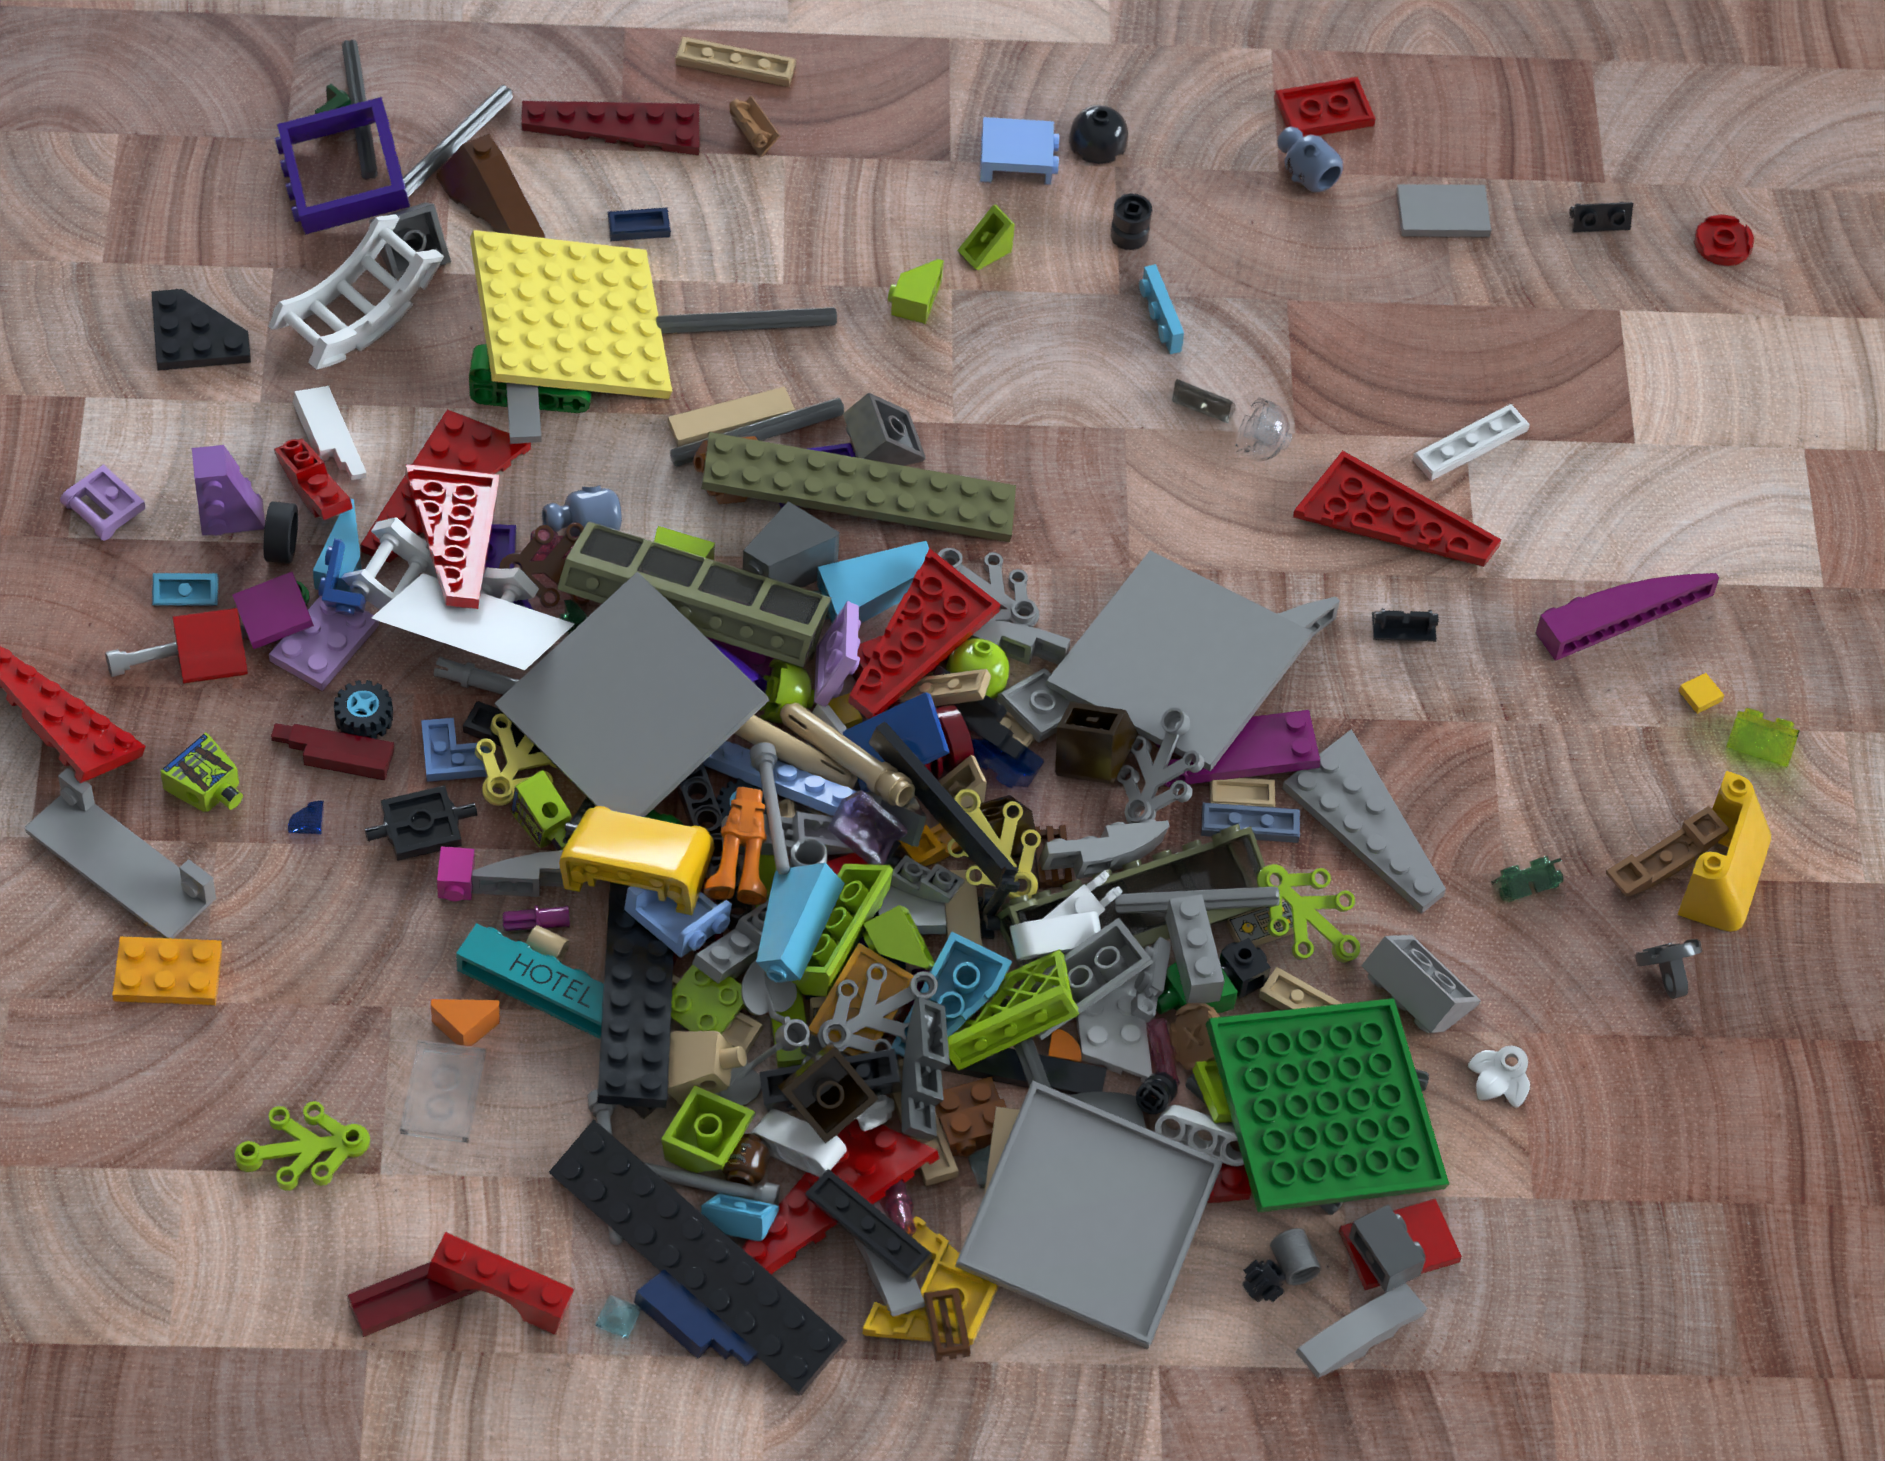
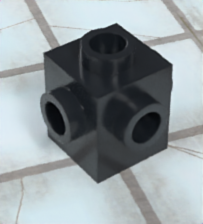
M1249 938L1239 943L1232 942L1221 951L1219 959L1221 968L1238 991L1237 996L1239 999L1260 989L1269 979L1271 967L1267 963L1266 955L1260 947H1255Z

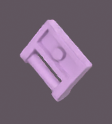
M104 464L67 489L60 498V502L67 509H73L95 529V534L103 541L111 538L116 529L145 510L144 500ZM87 495L109 517L103 520L81 498Z

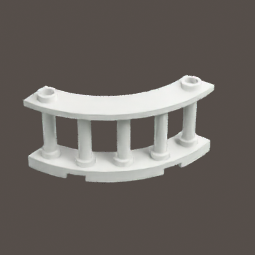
M396 214L375 217L358 247L333 274L309 291L291 299L279 301L278 305L274 308L268 327L274 330L290 325L313 346V353L308 363L315 369L340 363L346 360L345 354L355 348L362 351L384 335L413 306L410 299L420 287L425 290L444 258L437 250L416 252L393 232L399 220ZM386 242L409 261V266L399 281L374 260ZM366 269L391 290L376 306L371 304L351 286ZM341 294L365 314V316L350 326L343 323L325 307ZM315 313L336 333L321 337L303 319Z
M397 517L376 522L371 530L380 539L381 544L367 567L362 570L344 573L342 579L350 586L353 593L362 594L368 602L379 610L417 579L420 573L425 572L437 578L429 549L426 548V541L412 532ZM391 551H394L409 564L407 571L394 592H391L374 579ZM487 567L484 572L481 593L513 603L517 600L534 598L539 588L520 568L498 569Z

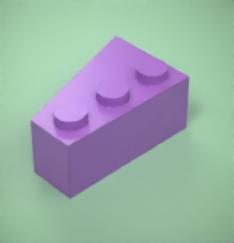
M224 445L192 448L202 536L263 530L265 527L263 499L253 491L249 479L243 477L239 465Z

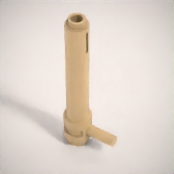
M799 703L786 704L781 709L780 718L786 727L865 782L870 791L881 796L888 804L902 807L908 804L912 797H916L914 795L915 786L908 776L898 772L888 762H881Z
M755 715L734 733L754 745L763 742L774 745L777 758L797 769L820 776L850 789H853L858 778L827 755Z

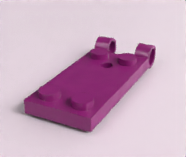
M1302 710L1251 717L1211 771L1202 768L1199 772L1192 773L1188 770L1164 785L1171 787L1178 780H1182L1187 784L1211 782L1212 780H1227L1320 768V756L1310 711ZM1180 759L1170 760L1167 767Z

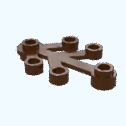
M572 523L567 527L565 536L544 561H530L540 547L549 544L554 537V532L550 526H539L534 532L533 539L521 553L506 555L501 560L499 569H509L511 564H518L521 570L539 588L536 596L540 599V603L546 608L555 607L560 600L559 592L555 588H545L532 575L545 574L554 583L559 585L566 560L562 558L578 539L570 535V529L577 528L582 533L584 527L580 523ZM540 530L547 531L549 539L541 540L538 537V532ZM545 593L554 594L555 602H546L544 599ZM568 593L572 601L578 606L586 605L590 601L589 599L580 601L576 595Z

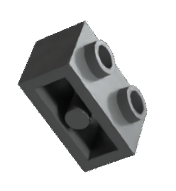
M1389 1204L1353 1221L1349 1239L1385 1293L1421 1276L1425 1263L1424 1250L1418 1242H1413L1407 1233V1227L1403 1218L1399 1214H1395Z

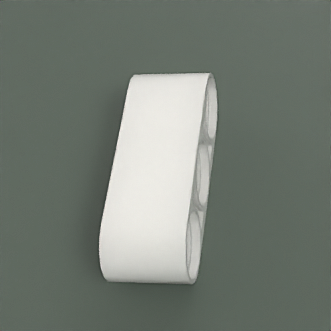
M1097 911L1034 920L1010 927L1017 960L1043 957L1058 949L1063 954L1068 953L1101 930Z
M1171 1105L1163 1110L1155 1124V1133L1217 1158L1225 1164L1231 1166L1244 1164L1241 1152L1233 1150L1230 1146L1231 1141H1238L1233 1123H1214L1209 1115L1180 1105ZM1165 1120H1176L1180 1125V1129L1172 1130L1168 1128ZM1206 1130L1210 1132L1213 1140L1204 1141L1198 1136L1197 1131Z
M770 1109L750 1133L761 1138V1143L769 1149L770 1156L818 1177H821L827 1169L831 1170L847 1151L846 1146L837 1136H834L825 1144L809 1123L776 1109Z

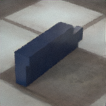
M665 1269L636 1291L634 1303L697 1359L704 1355L709 1347H712L725 1360L731 1355L734 1356L745 1367L757 1358L756 1355L759 1352Z

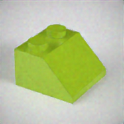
M898 905L864 923L867 931L863 933V937L869 949L881 955L932 970L935 961L907 908Z
M694 1085L661 1138L665 1160L694 1173L723 1169L753 1120L755 1111Z

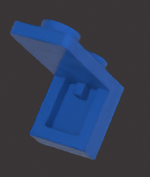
M334 538L333 547L328 546L326 551L325 565L329 566L326 578L322 577L320 580L318 594L322 596V601L327 607L336 608L335 612L339 614L354 616L355 611L364 613L367 600L362 594L336 590L345 544L341 539Z

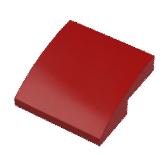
M237 608L172 617L183 684L248 675Z

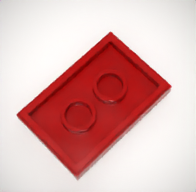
M1358 77L1275 90L1274 99L1286 128H1298L1302 132L1303 137L1308 135L1320 136L1375 125V116Z
M1436 1198L1393 1210L1395 1214H1399L1403 1218L1407 1227V1233L1413 1242H1418L1424 1250L1425 1263L1421 1274L1460 1263L1462 1256ZM1353 1222L1340 1226L1339 1233L1364 1290L1381 1286L1349 1239Z

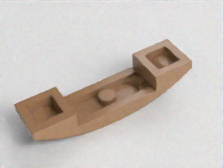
M1707 806L1685 820L1680 830L1637 857L1631 854L1606 870V874L1626 897L1635 895L1659 884L1691 864L1701 854L1708 851L1729 832V828L1712 808Z

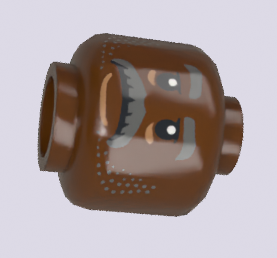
M748 1133L743 1134L722 1169L723 1174L727 1176V1181L749 1186L762 1181L770 1158V1152L761 1143L760 1137Z

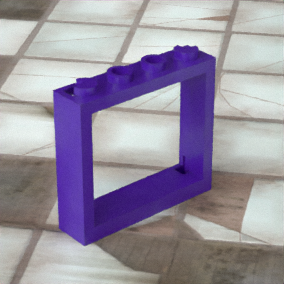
M382 97L277 124L280 136L275 137V142L279 155L284 154L285 156L284 160H280L284 177H290L291 181L286 183V189L290 201L295 200L296 206L291 207L295 223L301 221L305 235L410 207ZM376 123L391 185L307 207L292 145Z

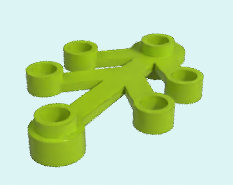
M1270 864L1262 868L1257 876L1258 887H1277L1279 889V905L1269 907L1270 921L1267 924L1269 934L1278 938L1285 935L1289 930V922L1282 915L1283 899L1292 909L1294 933L1292 954L1295 958L1304 960L1314 952L1313 943L1308 940L1307 922L1332 943V955L1337 961L1348 963L1357 958L1361 949L1359 941L1352 935H1343L1316 911L1319 909H1336L1340 912H1346L1355 905L1354 895L1350 891L1344 890L1336 895L1300 896L1291 887L1311 886L1317 890L1323 889L1331 881L1330 873L1326 869L1318 868L1311 873L1288 874L1282 866ZM1317 873L1324 877L1323 884L1316 882L1315 875ZM1271 875H1275L1279 878L1278 886H1274L1271 884ZM1340 896L1347 897L1349 901L1347 907L1340 904ZM1275 921H1279L1283 925L1282 932L1275 931L1273 927ZM1344 942H1349L1352 945V953H1347L1344 950ZM1299 944L1306 945L1308 949L1306 955L1298 951Z
M312 1101L304 1106V1120L309 1125L320 1126L332 1135L319 1137L291 1119L289 1111L285 1107L277 1106L269 1112L270 1126L275 1130L284 1131L298 1141L262 1146L252 1141H245L236 1148L235 1161L241 1171L254 1172L261 1167L263 1160L299 1155L290 1167H282L276 1174L278 1187L289 1191L297 1186L300 1176L321 1152L334 1150L326 1162H317L311 1169L313 1182L319 1186H324L332 1181L333 1173L347 1157H359L368 1149L370 1135L367 1129L359 1124L342 1125L324 1113V1107L321 1103ZM313 1110L320 1112L319 1115L314 1117L308 1115V1113ZM282 1115L285 1117V1119L282 1121H275L274 1117ZM349 1137H358L354 1142L347 1140ZM247 1151L254 1152V1154L251 1156L243 1155V1153ZM321 1170L328 1172L324 1177L316 1175ZM286 1175L293 1177L289 1182L281 1180Z

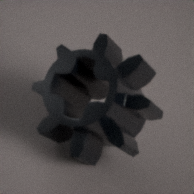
M1255 1259L1244 1269L1247 1275L1244 1277L1246 1280L1242 1283L1243 1287L1255 1301L1260 1302L1264 1299L1265 1301L1270 1300L1274 1302L1285 1292L1281 1287L1286 1279L1285 1274L1272 1260H1267L1264 1263L1263 1260L1258 1262Z

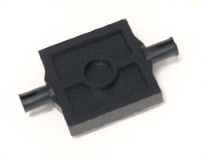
M445 785L381 800L384 824L365 828V835L368 842L387 837L388 841L393 845L397 861L438 852L441 850V847L462 846V839L458 829L459 820L478 816L475 803L455 807L448 797Z

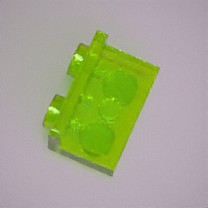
M1745 708L1744 712L1738 710L1726 748L1787 768L1800 730L1794 729L1795 723L1781 718H1776L1775 722L1763 719L1764 713L1751 708Z

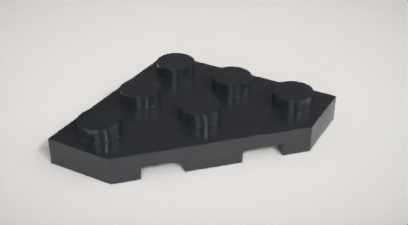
M183 289L151 291L158 371L251 363L249 336L246 329Z

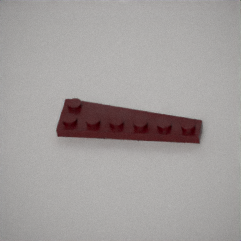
M522 101V131L569 136L583 140L596 137L605 140V143L616 144L618 140L632 142L633 147L645 148L646 145L662 147V151L699 156V104Z

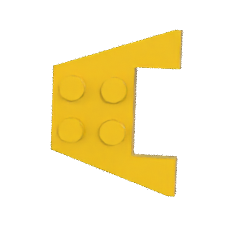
M915 1216L907 1233L930 1251L933 1256L931 1259L934 1260L920 1290L922 1297L925 1292L958 1288L969 1344L973 1345L999 1285L955 1267L960 1253L949 1245V1240L940 1233L938 1235L926 1226L925 1221ZM946 1298L954 1344H960L952 1299ZM932 1300L940 1341L946 1343L938 1300ZM875 1302L862 1330V1334L866 1336L931 1342L925 1307L912 1310L909 1315L903 1313L892 1317L885 1305Z

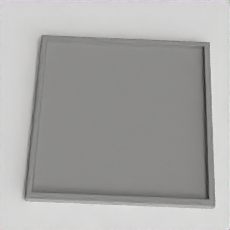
M1150 550L1047 679V687L1077 703L1126 710L1138 734L1160 746L1166 734V731L1161 726L1163 714L1170 708L1181 709L1189 716L1190 728L1187 733L1179 736L1173 752L1183 757L1188 751H1196L1204 758L1203 768L1211 771L1311 640L1312 631ZM1193 758L1191 762L1195 763L1196 758Z
M637 571L494 704L596 806H604L611 811L645 817L769 701V698Z
M1032 1081L955 1267L1149 1349L1223 1161Z

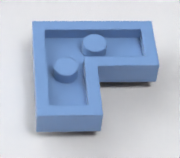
M454 718L421 720L427 782L487 777L483 761L475 755L477 743L456 744ZM480 747L483 753H490L488 747Z

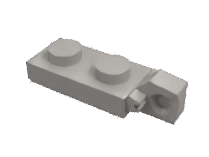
M1161 937L1151 947L1146 946L1144 948L1153 963L1143 969L1138 975L1134 984V988L1137 989L1136 997L1131 1001V1015H1135L1147 1023L1155 1016L1157 1000L1163 993L1171 943Z

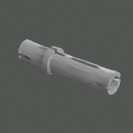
M441 656L438 658L436 665L446 667L448 671L439 668L434 669V677L459 682L465 688L474 686L502 695L519 681V679L475 668V664L467 662L465 665Z

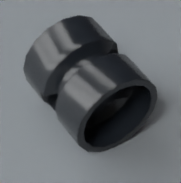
M1129 193L1122 195L1114 203L1110 237L1113 243L1122 249H1140L1148 241L1152 205L1144 196Z

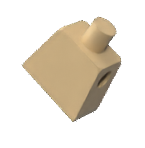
M717 1031L671 1032L668 1093L680 1105H683L694 1085L714 1094L727 1090L730 1086L731 1069L746 1065L747 1056L742 1046L732 1047L720 1032Z

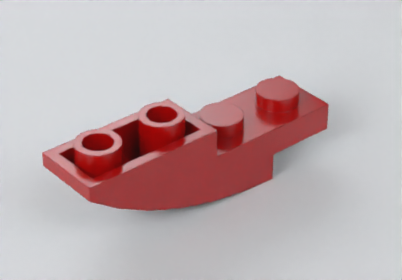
M303 438L286 441L282 446L274 449L275 455L295 491L315 518L321 516L325 520L353 509L350 497L327 473L325 462Z

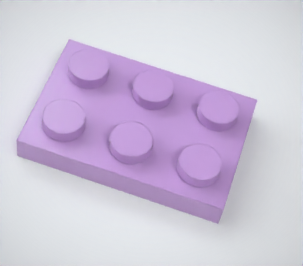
M320 596L308 609L314 626L284 637L269 653L270 662L323 691L377 629L379 621L372 619L371 617L374 615L367 611H364V613L355 611L354 616L339 614L335 612L336 608L327 607L322 601V596Z
M849 601L846 602L816 648L814 702L824 707L827 706L832 697L837 698L844 686L845 678L848 674L853 675L860 662V657H857L860 645L858 631L861 625V621L858 620L859 606Z

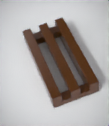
M1059 825V829H1053V826H1046L1045 830H1040V826H1035L1041 839L1047 838V842L1054 840V838L1067 841L1066 825ZM1040 842L1039 848L1035 850L1039 888L1062 887V885L1072 882L1071 868H1063L1064 879H1059L1058 869H1051L1052 879L1046 880L1045 870L1041 869L1039 861L1043 851L1042 842Z
M958 1288L925 1292L923 1299L935 1361H942L943 1357L956 1359L957 1355L970 1357L971 1349ZM946 1298L952 1299L961 1344L959 1346L954 1345ZM932 1300H938L947 1346L944 1348L941 1346Z

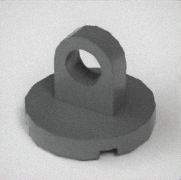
M1698 939L1685 940L1684 944H1663L1644 949L1642 952H1636L1637 966L1659 964L1663 984L1668 996L1672 999L1686 996L1688 994V981L1682 958L1703 952L1701 942Z

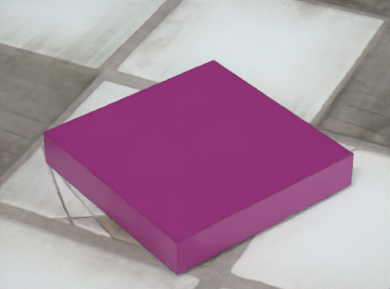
M293 571L232 594L253 649L314 626Z

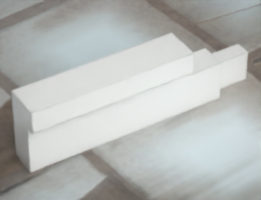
M329 386L295 391L293 405L312 449L323 461H328L329 457H334L339 471L346 470L350 480L366 478V470Z

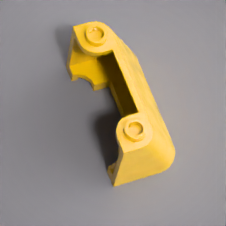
M1726 771L1712 810L1729 828V832L1718 841V844L1729 847L1727 856L1716 852H1705L1698 857L1677 915L1724 931L1733 932L1742 928L1747 918L1772 834L1752 783L1741 775Z
M596 806L595 808H589L585 812L563 849L559 865L564 889L580 892L584 882L587 881L588 886L595 887L597 879L657 891L660 901H666V898L669 897L677 903V913L693 915L715 847L712 836L701 826L689 827L611 811L604 806Z

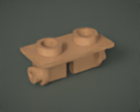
M752 96L746 102L739 101L738 99L730 102L729 112L758 155L762 157L781 137Z

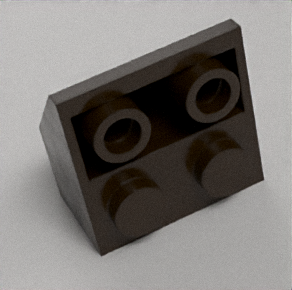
M1070 702L1057 726L1056 775L1113 785L1138 736V732L1127 711Z

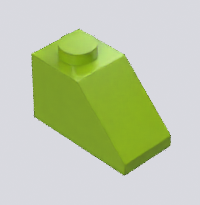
M936 259L900 274L897 285L892 284L887 301L892 303L891 315L926 324L942 282L944 260Z

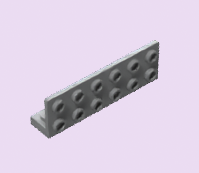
M67 767L58 776L61 788L60 796L25 826L26 833L163 938H175L216 899L213 877L189 859L182 866L178 867L97 806L94 802L92 786L86 781L79 783L74 777L75 773Z

